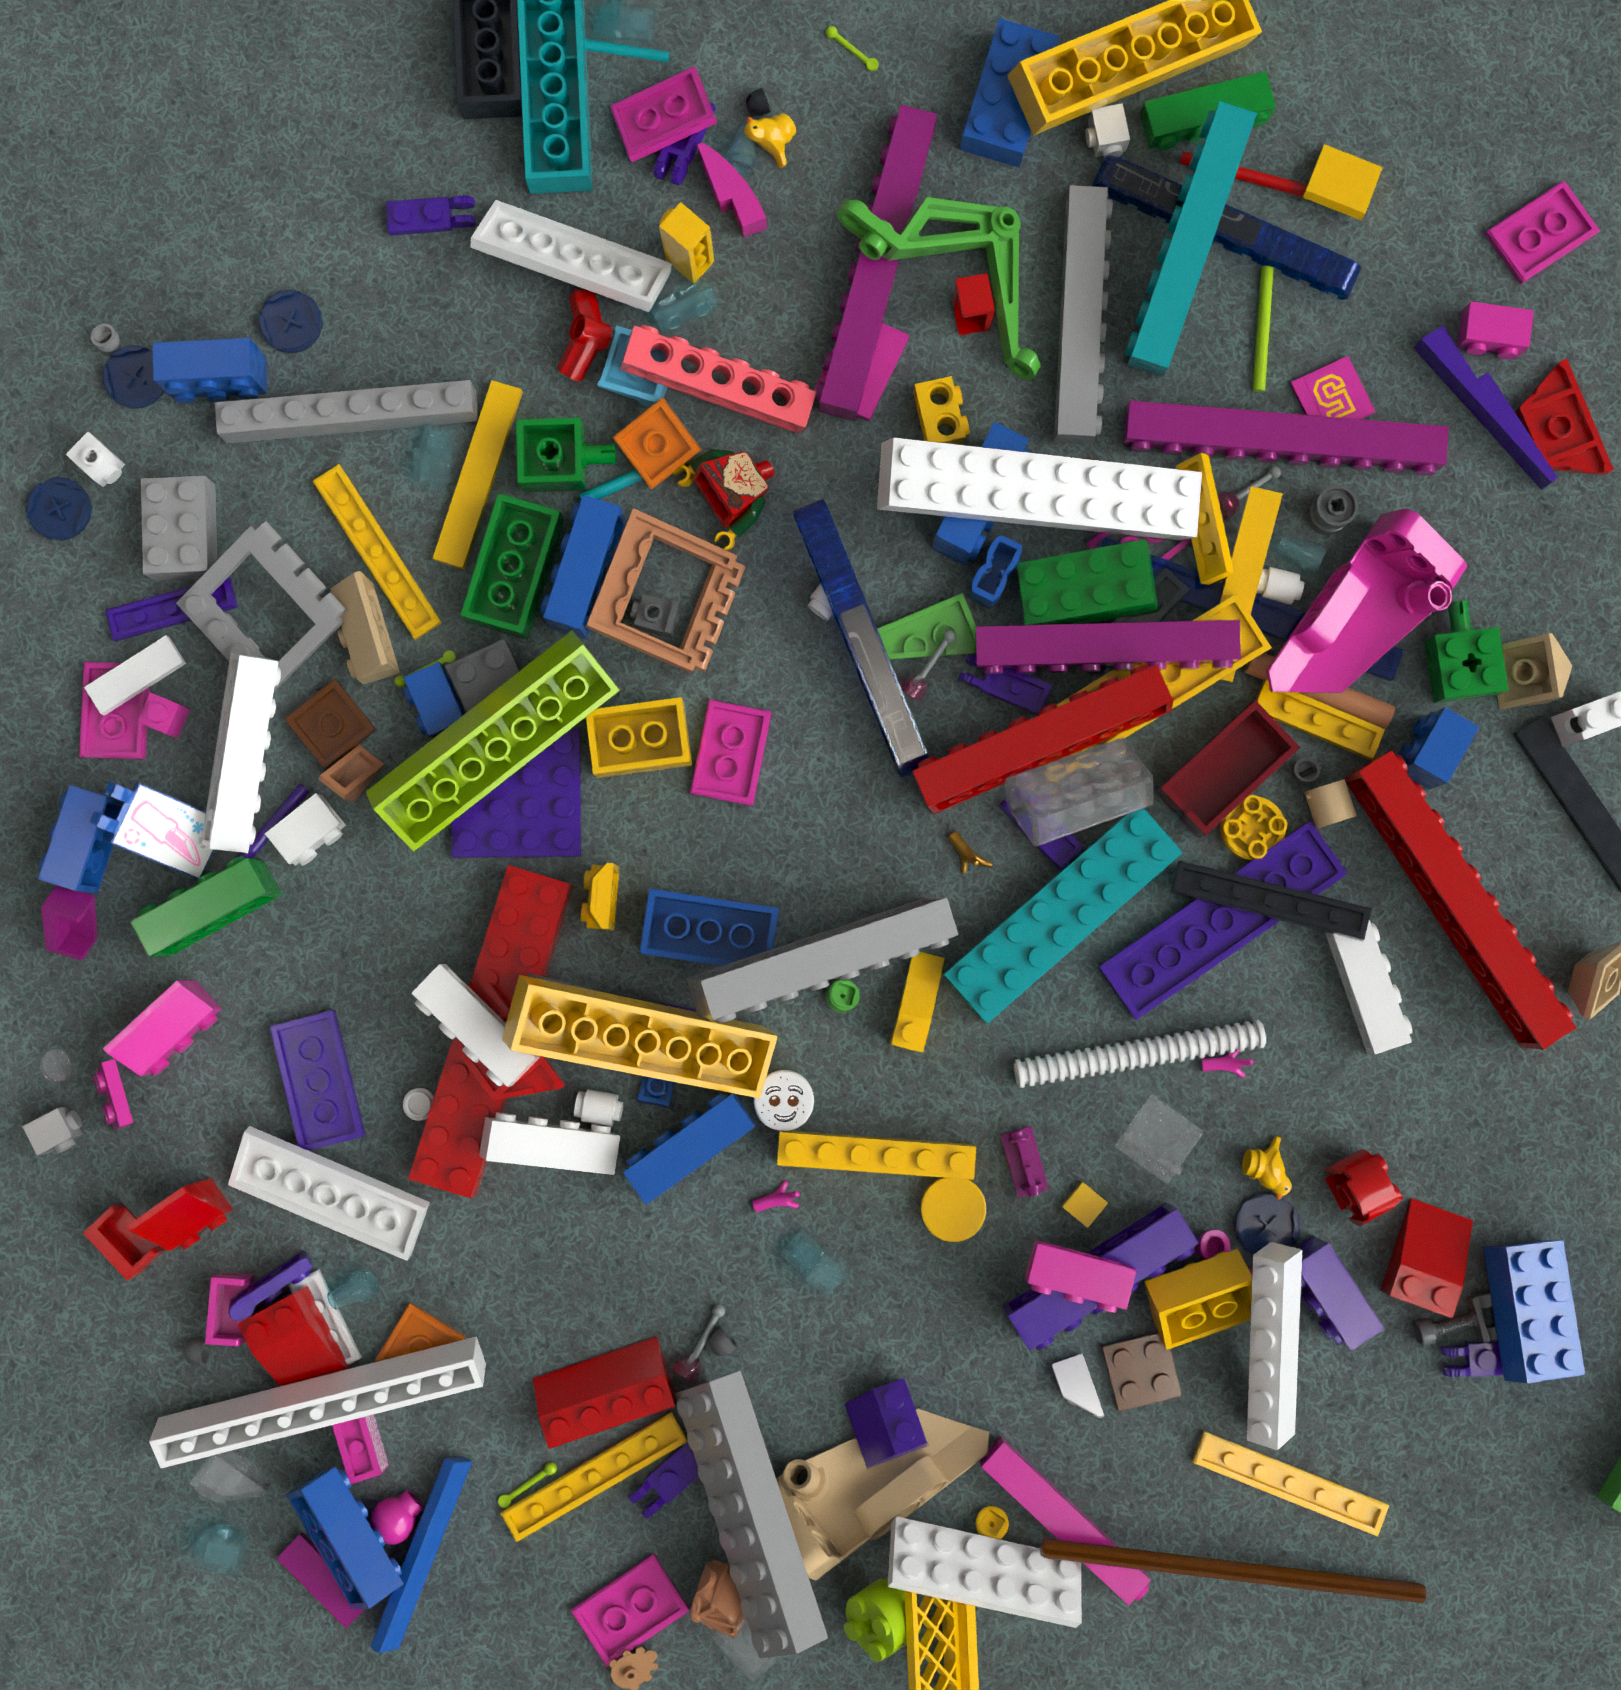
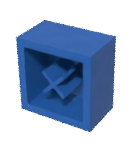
M1446 707L1430 712L1426 717L1421 716L1411 731L1415 734L1410 745L1406 743L1398 753L1407 764L1408 770L1406 772L1411 780L1427 789L1447 784L1477 733L1479 726Z

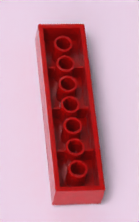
M1148 664L1140 665L1130 671L1131 676L1122 680H1118L1117 677L1108 679L1099 684V690L1088 694L1087 690L1078 692L1068 698L1070 702L1060 707H1057V704H1051L1039 710V716L1028 721L1026 717L1016 719L1008 724L1009 729L998 734L996 730L989 731L979 736V742L967 747L966 743L949 749V755L937 760L934 756L919 762V768L913 770V773L928 808L933 814L939 813L1172 712L1173 698L1158 665L1156 664L1151 667Z

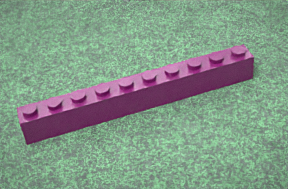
M905 105L900 106L898 116L892 115L888 135H892L890 145L884 144L880 164H884L882 175L876 173L873 182L872 193L876 194L874 204L868 203L867 205L870 212L879 219L890 223L898 234L912 215L937 121L936 113ZM858 238L856 252L860 253L858 263H851L847 281L852 282L849 293L844 292L841 299L839 311L844 312L842 322H835L831 337L832 341H836L834 351L827 352L823 370L828 371L825 382L819 381L815 400L820 401L819 412L852 421L857 419L900 260L888 261L883 256L879 260H872L866 257L858 246L861 241L860 238Z
M1129 401L1125 408L1123 446H1131L1130 450L1134 452H1148L1150 448L1162 449V453L1167 455H1178L1183 450L1194 451V456L1200 453L1207 454L1209 457H1212L1213 453L1225 454V458L1230 460H1242L1245 456H1257V461L1265 463L1275 462L1277 458L1289 459V464L1306 465L1308 461H1318L1320 466L1326 468L1339 467L1340 463L1352 464V469L1370 470L1372 466L1384 467V471L1389 473L1403 472V468L1415 469V474L1433 475L1435 471L1440 470L1447 462L1449 426Z

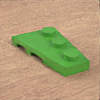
M963 593L874 630L886 660L932 657L943 641V634L947 630L954 631L956 639L948 643L940 656L976 653V624Z

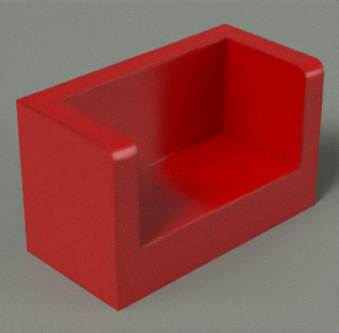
M988 273L955 280L952 305L957 331L961 336L990 330L995 309Z
M121 1202L109 1207L83 1234L128 1281L142 1273L166 1249L128 1230L126 1226L137 1218Z

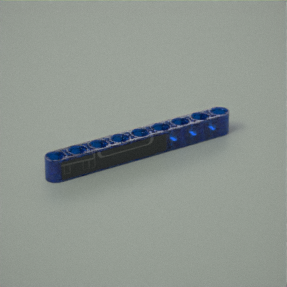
M1114 155L1104 157L1092 184V187H1108V198L1126 206L1128 203L1138 207V211L1153 218L1159 216L1166 219L1165 223L1167 224L1170 223L1176 205L1182 207L1183 204L1182 201H1178L1182 188L1181 184ZM1225 204L1213 242L1216 241L1224 245V249L1240 256L1242 254L1252 257L1251 261L1260 265L1275 267L1281 270V274L1299 281L1302 279L1309 282L1310 287L1326 294L1328 292L1338 295L1340 300L1349 298L1361 271V266L1356 261Z
M820 499L794 510L793 516L893 762L896 761L899 768L897 771L900 777L903 778L912 774L913 770L918 769V763L929 758L828 506L824 499Z

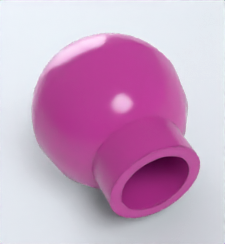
M407 1489L399 1497H388L374 1507L370 1515V1527L372 1529L376 1528L380 1532L385 1544H399L405 1541L414 1530L416 1517L424 1510V1506Z

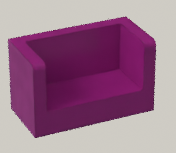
M56 885L41 906L46 950L77 960H84L98 937L94 895Z

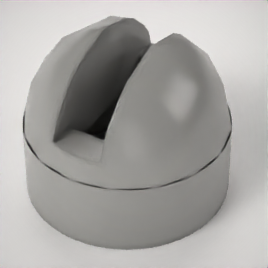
M100 324L91 333V341L99 350L110 353L119 347V335L111 325Z

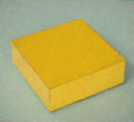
M1081 1182L1062 1207L1088 1228L1108 1202L1084 1182Z

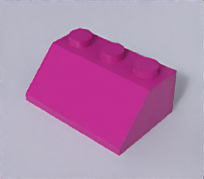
M177 980L103 1049L107 1054L139 1076L151 1074L156 1076L168 1067L170 1062L167 1059L174 1052L177 1051L180 1054L191 1046L194 1042L191 1037L199 1029L205 1031L218 1020L216 1014L222 1008L197 981Z

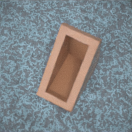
M358 745L322 773L319 780L344 800L354 803L381 770L384 763L361 745Z

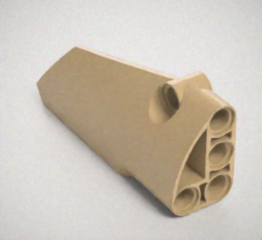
M916 1409L929 1445L925 1448L867 1469L857 1439L854 1438L805 1461L795 1459L789 1462L785 1467L784 1473L777 1477L776 1480L808 1578L815 1581L869 1539L875 1540L891 1530V1521L896 1516L901 1518L908 1517L984 1458L989 1450V1432L921 1409ZM807 1469V1480L805 1483L798 1485V1474L800 1471Z

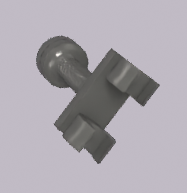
M1490 1290L1466 1296L1470 1310L1469 1314L1442 1320L1438 1323H1431L1428 1318L1413 1321V1328L1419 1345L1424 1347L1435 1344L1436 1336L1472 1326H1474L1477 1340L1484 1343L1490 1340H1497L1495 1323L1486 1325L1481 1309L1492 1306Z

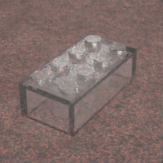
M1124 737L1005 778L1007 807L1034 847L1153 805V775Z

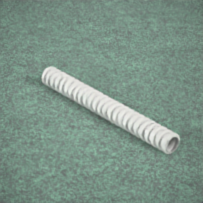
M1257 1019L1253 1021V1024L1245 1021L1243 1025L1234 1023L1233 1027H1230L1227 1024L1222 1029L1219 1026H1215L1213 1030L1204 1028L1203 1032H1200L1197 1029L1192 1034L1189 1031H1185L1183 1035L1174 1033V1037H1170L1167 1034L1162 1039L1160 1036H1155L1154 1040L1144 1038V1042L1136 1039L1132 1044L1130 1041H1125L1124 1045L1114 1043V1047H1111L1109 1044L1104 1045L1102 1049L1100 1046H1095L1094 1050L1085 1048L1084 1052L1076 1049L1072 1054L1070 1051H1065L1064 1055H1060L1058 1052L1055 1053L1054 1057L1046 1054L1044 1058L1035 1056V1060H1030L1028 1057L1025 1058V1061L1021 1062L1020 1059H1016L1013 1064L1016 1083L1020 1088H1024L1025 1084L1034 1086L1035 1082L1043 1085L1047 1080H1049V1083H1054L1055 1079L1064 1081L1065 1077L1073 1080L1077 1075L1079 1078H1084L1085 1074H1089L1091 1077L1095 1075V1072L1103 1075L1105 1071L1114 1073L1115 1069H1118L1121 1072L1126 1067L1129 1070H1133L1135 1066L1144 1068L1145 1064H1148L1151 1067L1156 1062L1159 1065H1163L1165 1061L1174 1063L1175 1059L1182 1062L1186 1057L1189 1060H1194L1195 1056L1204 1058L1205 1054H1208L1209 1057H1212L1216 1052L1219 1055H1224L1225 1051L1234 1053L1235 1049H1238L1239 1052H1242L1246 1047L1249 1050H1254L1255 1046L1264 1048L1266 1034L1262 1022Z

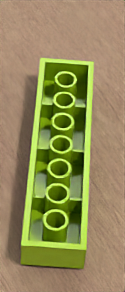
M572 630L366 791L367 797L373 810L414 852L620 690Z

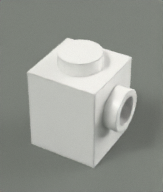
M1123 103L1091 111L1088 119L1089 128H1086L1085 131L1088 148L1093 147L1095 157L1104 156L1105 159H1114L1121 156L1123 152H1126L1130 141Z
M87 432L66 454L102 487L107 483H114L121 476V468L125 465L90 432Z

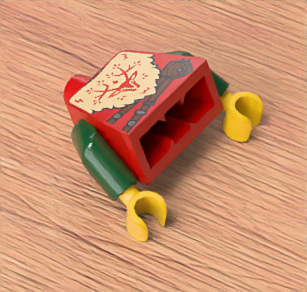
M719 449L707 451L692 460L690 466L683 465L673 473L676 476L681 472H687L686 478L680 480L677 484L681 487H687L694 480L723 527H730L728 532L722 531L715 536V542H718L722 536L729 537L730 543L724 548L726 551L734 547V538L736 536L741 537L757 522L765 506L764 496L769 490L766 480L774 476L773 467L767 460L754 464L749 454L744 451L734 453L733 451Z

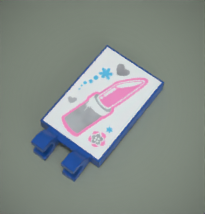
M109 781L104 793L124 803L116 819L95 811L89 823L111 832L107 841L116 846L196 879L202 877L214 852L213 849H208L201 844L206 812L139 782H135L132 790Z

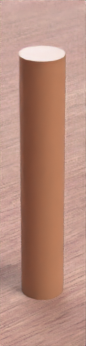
M1263 653L1247 663L1244 673L1264 681L1268 680L1266 671L1276 657ZM1349 687L1343 693H1300L1383 729L1388 727L1395 712V706Z

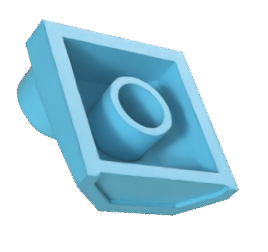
M616 325L614 339L597 386L635 399L640 404L651 407L658 400L664 398L667 387L619 370L632 330ZM654 349L650 351L651 357L655 361H666V356L661 350Z

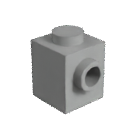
M69 1106L56 1108L22 1126L37 1156L50 1153L53 1150L57 1154L74 1147L76 1145L74 1139L83 1135L80 1127H82L81 1118L75 1110H70Z

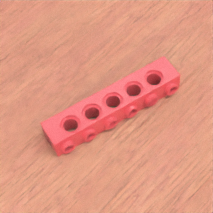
M634 325L619 370L788 431L800 434L806 428L816 396V391L810 390L808 384L797 380L788 382L780 379V375L774 371L767 369L758 371L750 368V364L744 360L737 358L728 360L720 357L719 352L707 347L698 349L690 346L689 342L681 337L671 336V338L659 335V331L651 326L641 325L637 327ZM654 349L661 350L666 356V361H655L651 357L650 351ZM684 360L691 361L696 367V372H685L681 362ZM719 371L723 373L726 377V384L716 383L712 378V372ZM749 382L753 384L756 389V395L746 394L742 389V383ZM779 393L783 395L786 405H776L772 399V394Z

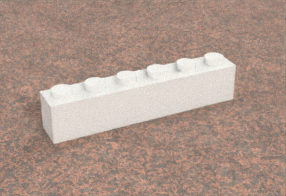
M232 652L230 654L201 844L208 849L248 853L249 845L254 843L256 829L253 826L254 813H258L261 804V798L258 794L259 782L264 780L266 772L263 756L264 750L269 748L271 741L268 724L269 718H273L276 709V702L273 699L274 686H278L281 677V669L278 667V661Z
M1270 1242L1253 1255L1247 1441L1278 1450L1295 1435L1302 1250Z

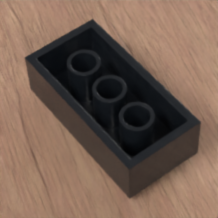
M453 0L457 104L463 119L522 116L517 0Z

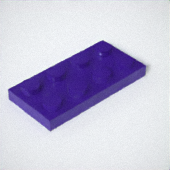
M336 1010L269 1026L298 1147L310 1151L366 1136Z

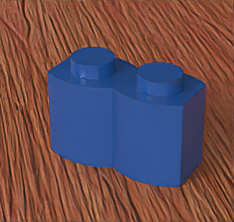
M1003 535L998 536L992 542L984 565L974 576L970 589V600L988 609H991L998 603L1003 594L1007 579L1014 573L1022 551L1021 544Z

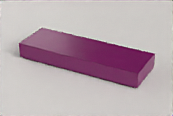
M303 1532L276 1558L345 1628L365 1610H352L314 1543Z

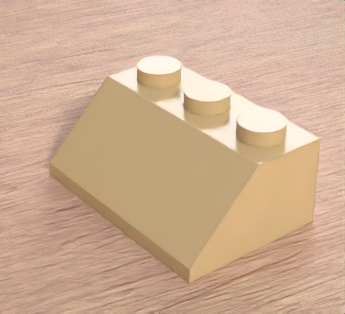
M361 571L354 572L330 588V590L347 609L340 617L344 623L341 625L342 629L338 630V636L343 648L348 647L351 659L347 660V666L352 678H357L362 684H367L400 674L374 584Z

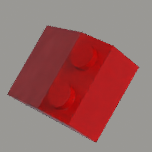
M209 1178L181 1187L126 1227L130 1232L169 1251L180 1246L183 1250H186L201 1240L198 1234L203 1230L209 1228L212 1232L226 1223L228 1219L225 1215L231 1212L233 1208L214 1180Z
M1410 1198L1380 1291L1394 1298L1453 1318L1463 1289L1473 1220Z
M308 1286L237 1324L251 1353L279 1386L350 1369L338 1343L335 1342L324 1316L316 1306L315 1299Z

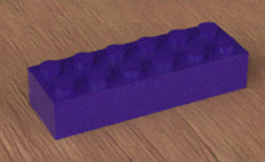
M1166 1202L1087 1253L1132 1265L1137 1270L1132 1293L1138 1288L1137 1282L1147 1276L1149 1279L1157 1277L1166 1270L1164 1265L1175 1258L1177 1261L1187 1258L1194 1252L1193 1247L1199 1244L1179 1210ZM1031 1288L1002 1306L1029 1351L1033 1348L1037 1350L1045 1348L1054 1341L1052 1336L1061 1330L1069 1332L1082 1323L1080 1318L1090 1312L1095 1315L1103 1310L1096 1307V1301L1084 1299L1083 1304L1064 1299L1065 1293L1052 1290L1051 1294L1047 1295L1033 1291Z

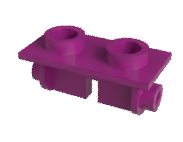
M1032 1126L1000 1134L1017 1198L1027 1195L1032 1197L1041 1194V1191L1049 1190Z

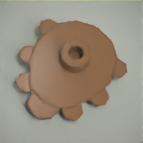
M639 1646L636 1649V1653L625 1650L623 1651V1657L619 1658L618 1661L612 1659L609 1665L612 1668L611 1678L614 1684L620 1688L638 1690L640 1684L651 1680L650 1671L658 1669V1664L654 1662L657 1659L656 1651L651 1649L645 1651L643 1647Z

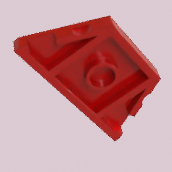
M1567 358L1563 359L1515 412L1552 470L1599 475L1609 474L1614 471L1570 364Z
M488 983L483 989L481 999L502 1020L507 1022L510 1008L493 984ZM459 1039L454 1045L457 1053L492 1101L561 1089L566 1086L547 1058L540 1056L512 1086L507 1087L504 1083L498 1086L488 1077L486 1072L489 1069L480 1060L475 1063L463 1052L462 1049L465 1045Z

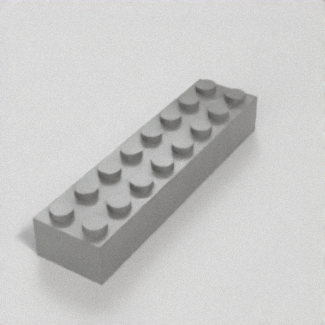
M924 897L686 979L697 1015L707 1018L709 1021L716 1020L717 1023H723L736 1018L735 1012L740 1010L755 1012L766 1008V1001L779 999V1002L787 1001L799 996L798 990L807 988L810 991L819 990L829 986L828 980L851 979L860 975L859 969L868 967L871 970L888 966L890 964L889 959L900 957L902 960L919 955L920 948L930 946L931 949L946 946L949 944L948 939L958 936V932L947 897Z
M741 1371L675 1393L677 1410L683 1419L688 1434L687 1441L693 1450L697 1462L698 1476L704 1484L709 1500V1510L714 1516L719 1531V1541L725 1550L729 1562L730 1576L736 1584L741 1599V1610L747 1619L752 1634V1645L757 1651L759 1659L797 1654L828 1639Z

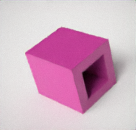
M150 692L137 722L178 739L190 709Z

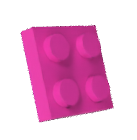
M115 1059L102 1062L96 1068L97 1072L93 1075V1081L97 1093H103L106 1104L102 1106L106 1125L112 1124L115 1131L128 1127L133 1123Z

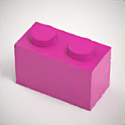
M1470 302L1461 311L1457 348L1466 349V353L1471 355H1482L1486 352L1498 353L1497 356L1501 359H1515L1530 346L1534 310Z

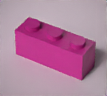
M1034 1239L1024 1279L1027 1283L1032 1284L1031 1290L1047 1295H1050L1052 1290L1065 1293L1063 1298L1081 1304H1083L1084 1299L1096 1301L1097 1308L1116 1313L1117 1307L1127 1310L1137 1270L1132 1265Z

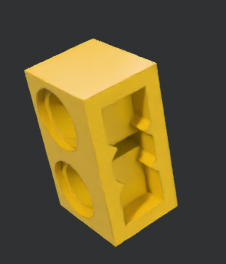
M952 376L914 384L913 395L924 441L964 445L966 435L970 434L967 417L960 414L959 405L963 404L961 389L959 385L954 386ZM934 394H942L946 397L947 402L943 405H937L931 401L930 397ZM942 424H948L954 429V433L948 436L942 435L937 427Z

